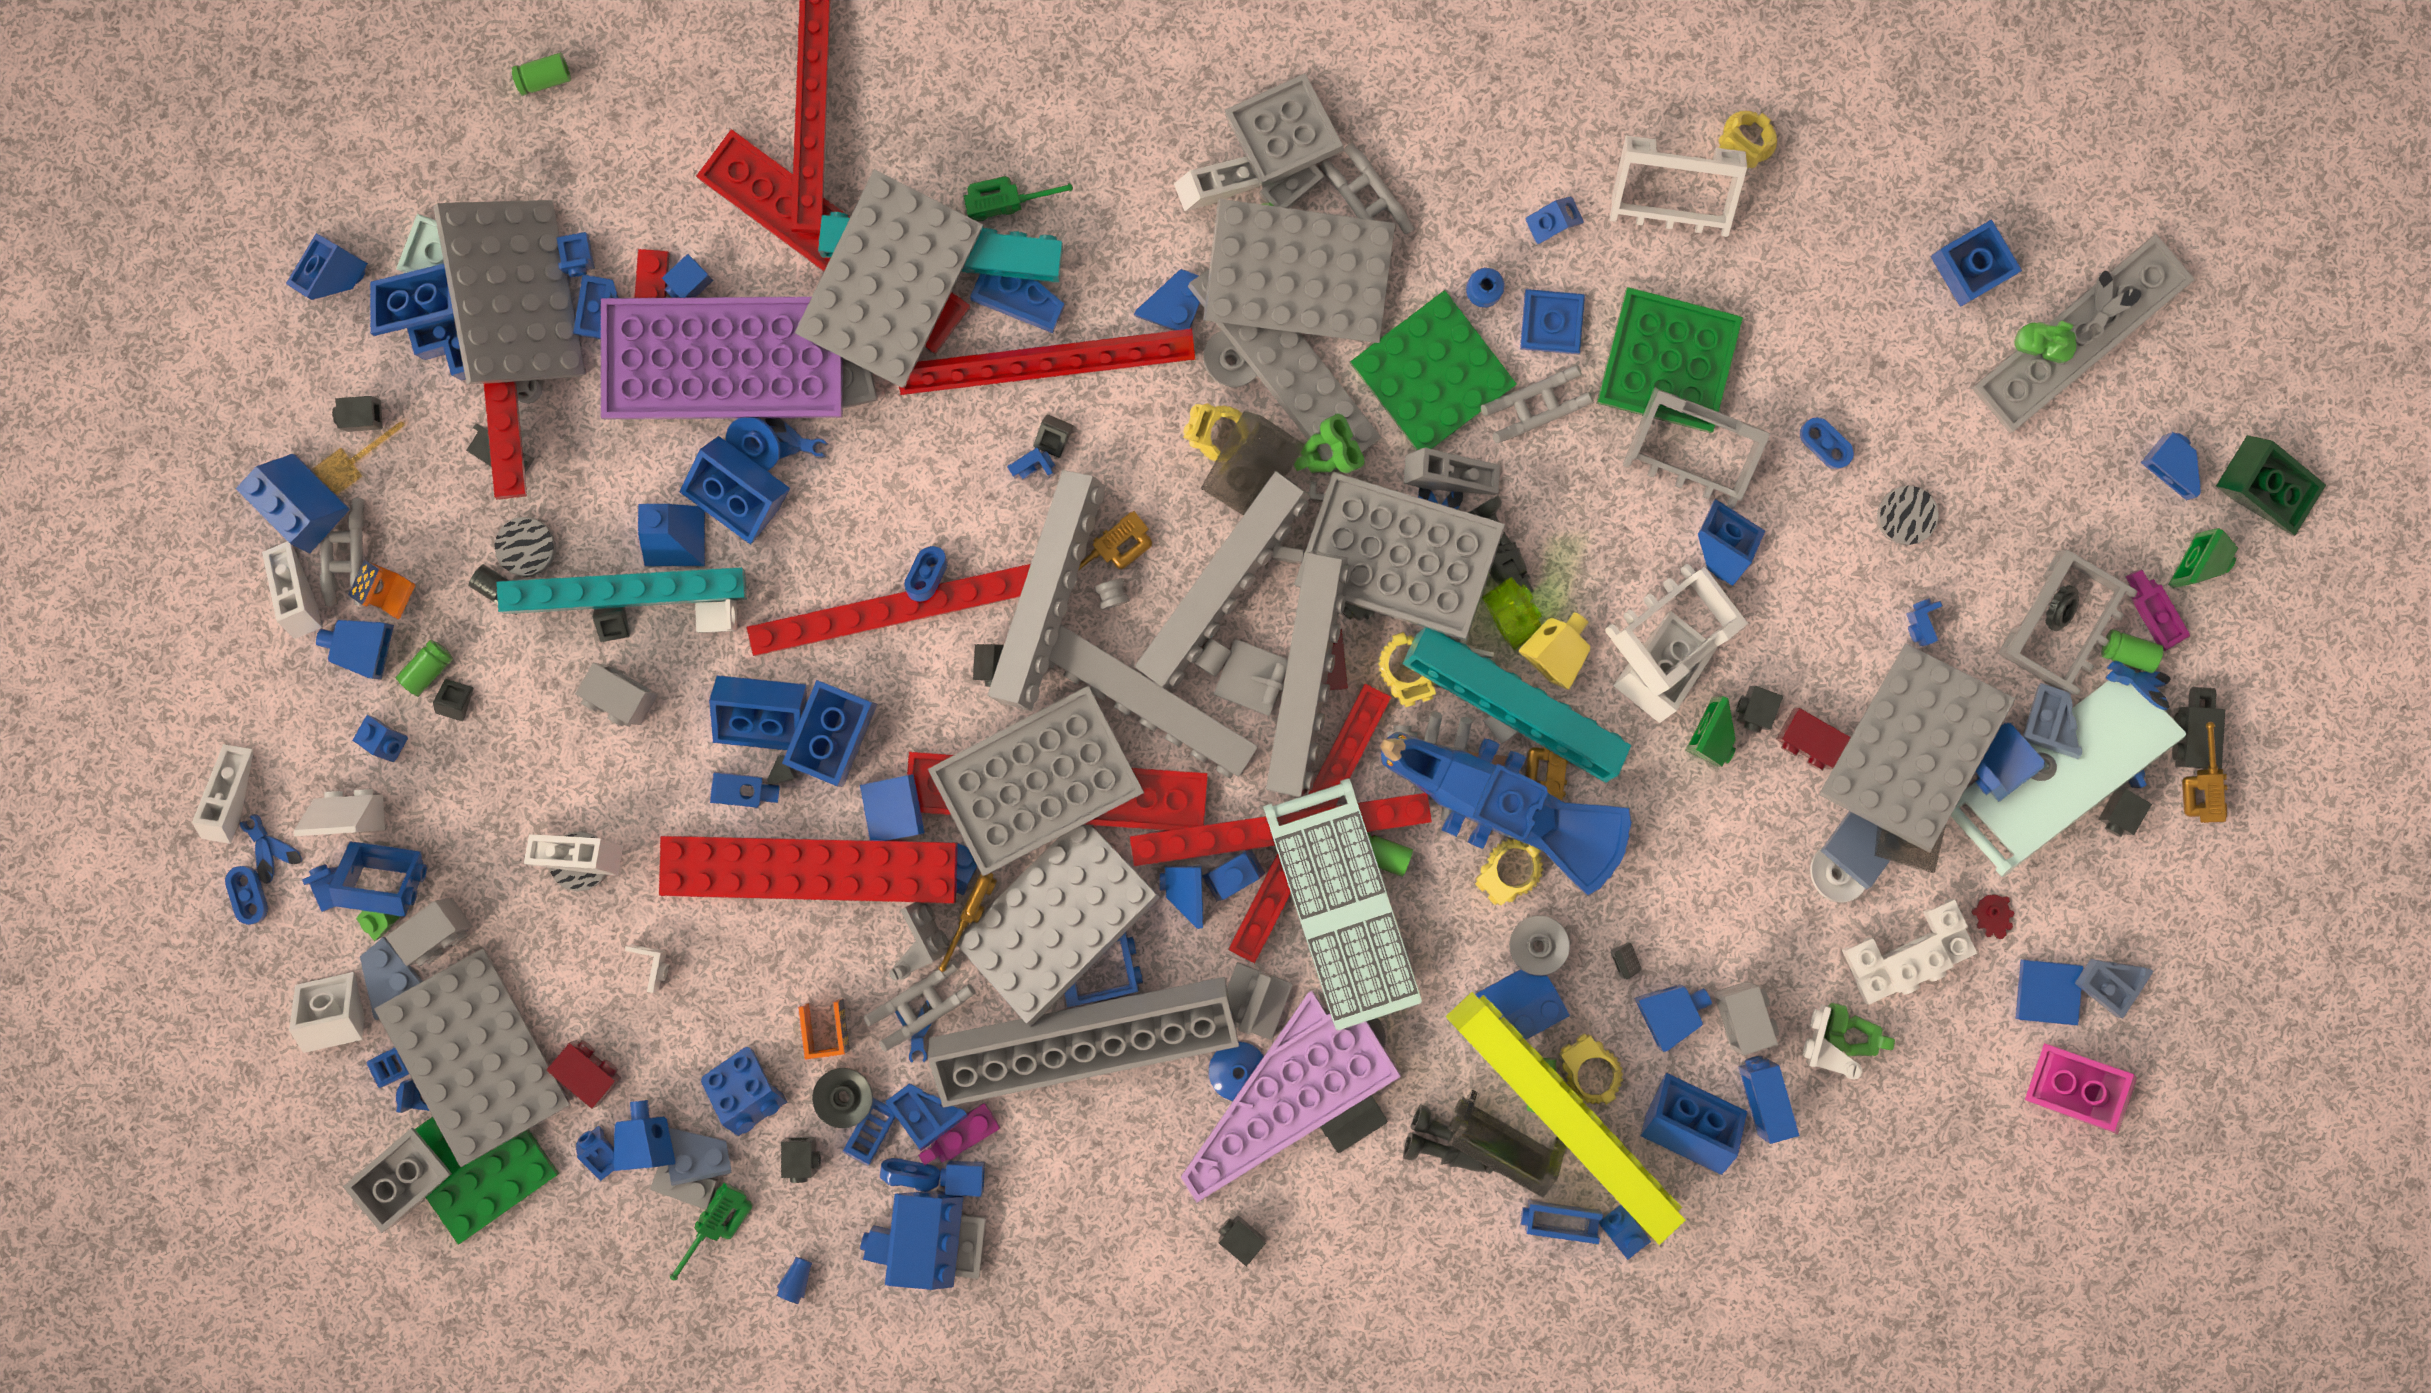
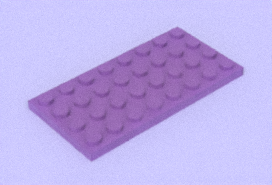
M812 297L601 298V418L603 420L738 419L742 417L843 418V358L795 334Z

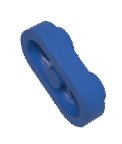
M1816 417L1802 425L1800 429L1801 441L1827 467L1841 469L1850 464L1854 456L1852 445L1828 421ZM1814 428L1819 431L1818 439L1811 437V429ZM1833 449L1840 451L1841 457L1839 460L1832 457Z
M929 546L917 554L904 582L906 592L912 600L925 601L936 592L948 566L947 558L941 548Z
M237 866L230 869L225 877V885L236 919L246 925L260 923L267 916L268 905L258 873L250 866ZM243 875L248 878L246 886H243L240 882ZM251 904L257 907V912L254 915L249 911Z
M889 1158L881 1163L880 1178L890 1186L901 1185L915 1188L921 1192H928L939 1185L941 1172L933 1165H924L920 1162L898 1158Z

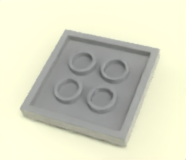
M1305 73L1225 109V116L1262 188L1344 151L1343 144Z

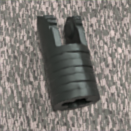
M482 564L472 575L468 586L498 605L496 582L509 580Z

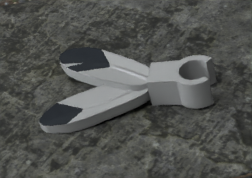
M2103 271L2096 282V313L2090 322L2084 325L2082 334L2088 332L2090 326H2093L2097 330L2096 336L2092 337L2093 340L2102 336L2108 319L2137 303L2141 297V291L2130 289L2112 299L2113 279L2108 271Z

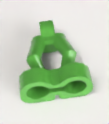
M2060 321L2057 326L2043 322L2029 323L2019 329L2014 345L2020 352L2033 356L2042 353L2044 359L2065 363L2073 358L2076 351V335L2071 331L2074 324Z
M1340 413L1323 420L1320 425L1321 433L1313 434L1301 447L1302 456L1292 461L1296 471L1308 467L1311 473L1332 472L1336 467L1343 473H1350L1361 468L1365 462L1358 443L1350 439L1353 437V433L1346 418ZM1327 443L1333 451V456L1327 461H1323L1316 449L1319 445Z
M1836 1003L1828 1005L1831 1011L1823 1038L1840 1051H1844L1847 1056H1876L1879 1053V1048L1886 1050L1894 1049L1895 1039L1883 1036L1881 1026L1856 1015L1849 1019V1013L1845 1005ZM1854 1027L1868 1035V1040L1865 1043L1849 1044L1845 1041L1844 1034L1848 1029Z

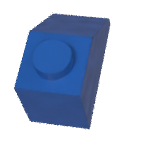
M2171 432L2160 438L2141 461V464L2186 501L2197 498L2201 494L2197 451L2190 446L2191 442L2187 437L2180 433Z

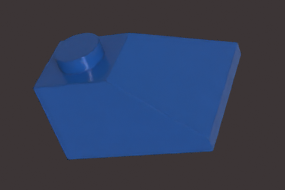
M316 233L286 284L305 297L315 300L353 289L355 284L363 279L368 263Z
M1717 499L1713 501L1698 532V537L1707 570L1712 572L1718 579L1726 581L1733 586L1752 563L1765 530Z
M638 504V536L645 567L705 566V511L699 506Z
M1201 865L1166 866L1165 873H1160V891H1166V898L1197 929H1202Z

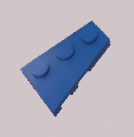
M980 274L970 296V300L1050 333H1054L1064 310V303L1038 281Z

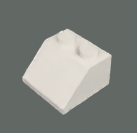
M354 972L295 985L289 1031L303 1053L362 1040L365 1018Z

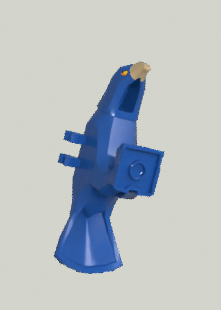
M1395 732L1383 740L1381 744L1382 764L1414 784L1424 793L1429 794L1437 804L1452 811L1446 818L1441 829L1442 831L1457 837L1464 819L1467 818L1478 823L1467 842L1478 848L1483 849L1485 847L1491 830L1529 844L1545 852L1562 872L1587 896L1601 889L1607 879L1612 876L1615 869L1620 865L1630 837L1629 831L1632 823L1630 808L1565 803L1550 795L1546 786L1519 773L1526 756L1510 751L1505 761V767L1499 764H1491L1500 744L1490 739H1483L1478 757L1463 750H1454L1429 743L1402 732Z

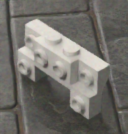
M1948 899L1941 906L1923 911L1933 933H1928L1884 955H1881L1874 939L1871 937L1864 939V942L1852 948L1846 947L1842 949L1855 978L1858 990L1866 1004L1870 1005L1895 992H1902L1904 995L1912 993L1920 988L1919 983L1928 979L1930 982L1939 980L1947 975L1946 971L1953 968L1954 964L1977 954L1966 930L1968 926L1955 899Z

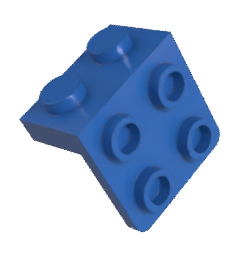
M2007 722L2001 725L1974 773L1978 778L1975 783L1986 796L1991 793L2000 802L2045 767V762L2017 729Z
M749 1047L741 1049L705 1074L701 1079V1083L721 1124L737 1136L749 1132L767 1116L774 1115L780 1107L788 1103L784 1094L769 1083L754 1051Z

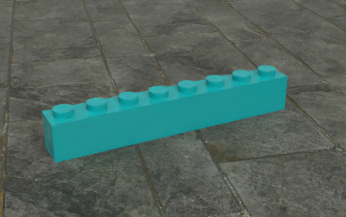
M831 212L830 216L822 215L818 247L821 257H832L849 222L848 214ZM983 228L962 272L1059 283L1063 243L1053 235L1043 234L1039 235V238L1027 237L1028 234L1024 232L1011 231L1009 235L998 234V231L995 229Z
M743 567L496 582L498 612L502 614L720 602L726 599L734 601L747 600L746 577Z
M1424 627L1416 634L1402 663L1403 665L1601 781L1607 783L1620 774L1632 745L1625 742L1619 734L1608 732L1598 726L1595 720L1574 712L1568 704L1557 702L1547 696L1544 690L1530 686L1523 682L1517 674L1506 672L1496 666L1493 660L1479 656L1472 652L1466 644L1455 642L1445 636L1444 633Z

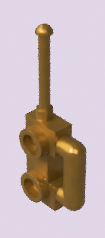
M1135 511L1130 512L1109 531L1106 529L1102 537H1096L1093 540L1094 543L1092 545L1095 549L1081 561L1078 571L1100 555L1107 564L1112 561L1116 568L1120 570L1125 569L1152 547L1153 542L1147 535L1149 528ZM1131 537H1134L1138 543L1121 555L1117 548Z
M2213 722L2206 724L2210 762L2208 769L2197 770V776H2186L2182 780L2184 813L2188 817H2200V823L2226 822V817H2228L2224 790H2227V784H2224V780H2227V774H2223V769H2218L2216 765L2215 724ZM2195 788L2205 790V802L2200 803V805H2196Z
M1532 747L1528 751L1525 776L1546 786L1550 795L1562 800L1566 795V791L1563 790L1564 785H1567L1565 774L1568 761L1545 747ZM1539 760L1548 761L1545 781L1537 780Z
M980 872L959 917V927L941 965L938 966L939 971L945 972L947 970V964L968 923L971 924L972 921L978 923L984 910L981 902L985 894L991 895L997 879L993 878L994 874L989 873L983 876Z

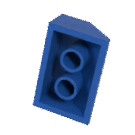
M444 263L370 282V334L373 336L454 317Z
M717 436L699 450L679 492L751 545L779 511L790 488L723 438Z
M293 453L256 466L236 488L291 545L309 554L350 510Z
M717 675L709 699L713 743L788 750L807 704L806 684Z
M816 680L782 764L837 787H844L878 704Z
M1520 969L1475 993L1478 998L1484 995L1503 1014L1509 1023L1519 1031L1525 1040L1570 1016L1547 975H1531Z
M1665 1073L1645 1115L1640 1136L1723 1175L1738 1156L1747 1111L1671 1074Z
M940 1190L896 1193L894 1195L885 1285L927 1290L954 1287L963 1206L962 1196L945 1195V1192Z

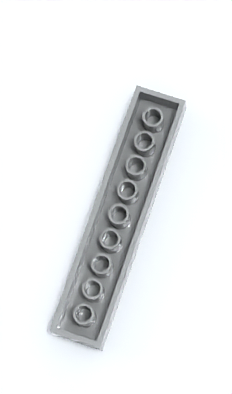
M1225 977L1043 1014L1032 1026L1027 1025L1023 1019L931 1037L929 1038L928 1060L943 1107L1239 1047L1237 1026Z

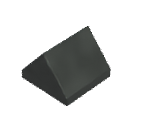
M785 755L777 757L767 783L779 784L798 778L794 768L782 764Z

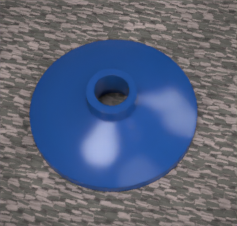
M742 417L729 425L726 432V441L766 471H769L777 464L780 457V443L777 435L766 422L756 417Z
M1238 1042L1239 1047L1216 1051L1209 1064L1211 1085L1220 1096L1230 1101L1235 1099L1264 1057L1258 1048L1246 1042ZM1237 1067L1244 1070V1076L1241 1078H1236L1233 1075V1070Z

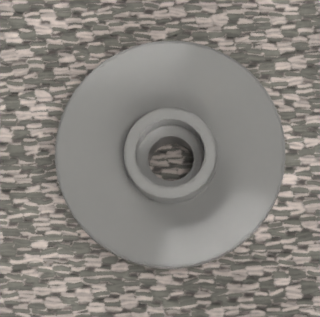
M1223 331L1217 332L1208 340L1204 348L1203 361L1207 372L1215 381L1228 387H1241L1254 380L1257 374ZM1226 358L1234 359L1235 365L1227 364Z
M1537 915L1522 920L1514 928L1510 937L1509 949L1512 959L1520 969L1531 975L1544 976L1554 973L1563 966L1569 955L1570 942L1567 932L1559 922L1547 916ZM1540 941L1543 943L1544 949L1542 952H1536L1533 949L1534 942Z

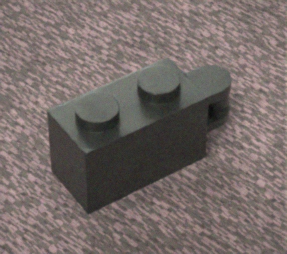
M2192 686L2189 691L2188 707H2179V712L2175 714L2174 721L2186 732V736L2172 747V758L2176 760L2175 767L2208 769L2210 762L2206 724L2213 722L2215 724L2216 765L2218 769H2222L2226 709L2216 708L2217 694L2215 688ZM2200 699H2205V708L2199 707Z

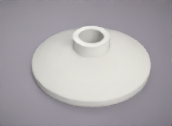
M1819 849L1814 855L1810 867L1813 884L1819 893L1825 898L1839 903L1849 902L1859 897L1865 888ZM1832 870L1837 873V880L1832 876Z

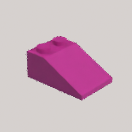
M2044 1043L2025 1100L2118 1135L2137 1077L2132 1073Z

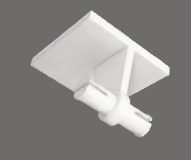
M1821 1004L1820 1010L1814 1009L1810 1026L1815 1029L1812 1039H1806L1802 1055L1807 1058L1806 1062L1809 1066L1815 1068L1817 1066L1842 1073L1849 1079H1858L1862 1074L1861 1065L1823 1038L1831 1008Z

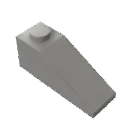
M1422 448L1405 456L1404 484L1429 490L1497 495L1499 492L1500 465L1429 448Z

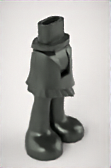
M1497 495L1468 513L1499 522L1496 512L1502 506V500ZM1503 532L1490 575L1502 588L1503 593L1508 592L1515 603L1534 592V589L1528 581L1531 578L1530 575H1525L1528 572L1520 553V548H1517L1516 542H1511L1506 533Z
M1422 1104L1417 1108L1410 1126L1412 1130L1434 1135L1450 1142L1455 1132V1128L1433 1120L1431 1118V1110ZM1411 1132L1406 1138L1403 1159L1415 1160L1419 1154H1426L1442 1158L1440 1165L1449 1164V1167H1459L1470 1171L1486 1172L1488 1174L1494 1171L1503 1174L1452 1144L1446 1146Z

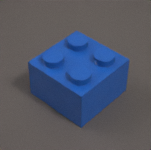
M1992 219L1930 256L1960 307L2022 271Z

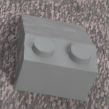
M411 1128L347 1182L343 1188L377 1229L383 1233L396 1225L417 1207L452 1173L417 1131Z

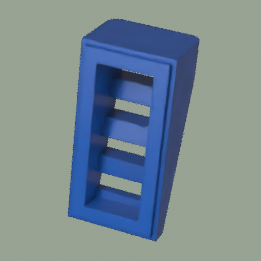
M396 1048L366 1062L379 1088L409 1075ZM394 1055L402 1068L400 1072L392 1059ZM382 1061H384V1063H385V1065H386V1067H387V1069H388V1071H389L390 1077H388V1075H387V1073H386V1071H385V1069H384V1067H383V1065H382V1063H381Z
M873 1098L868 1115L857 1124L842 1151L844 1154L866 1166L870 1165L896 1117L888 1105ZM875 1109L889 1118L885 1122L870 1114L871 1111ZM869 1120L882 1127L881 1132L879 1133L864 1125L865 1122ZM860 1131L876 1138L875 1143L873 1144L858 1136ZM854 1142L870 1149L869 1154L867 1155L852 1147Z

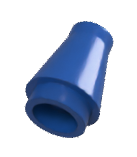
M796 1256L794 1262L777 1285L779 1290L776 1296L799 1304L801 1298H805L812 1262Z

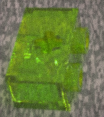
M1512 577L1482 597L1499 633L1513 650L1525 644L1542 626L1539 621L1542 614L1536 605L1530 602L1534 599L1525 584L1519 586Z

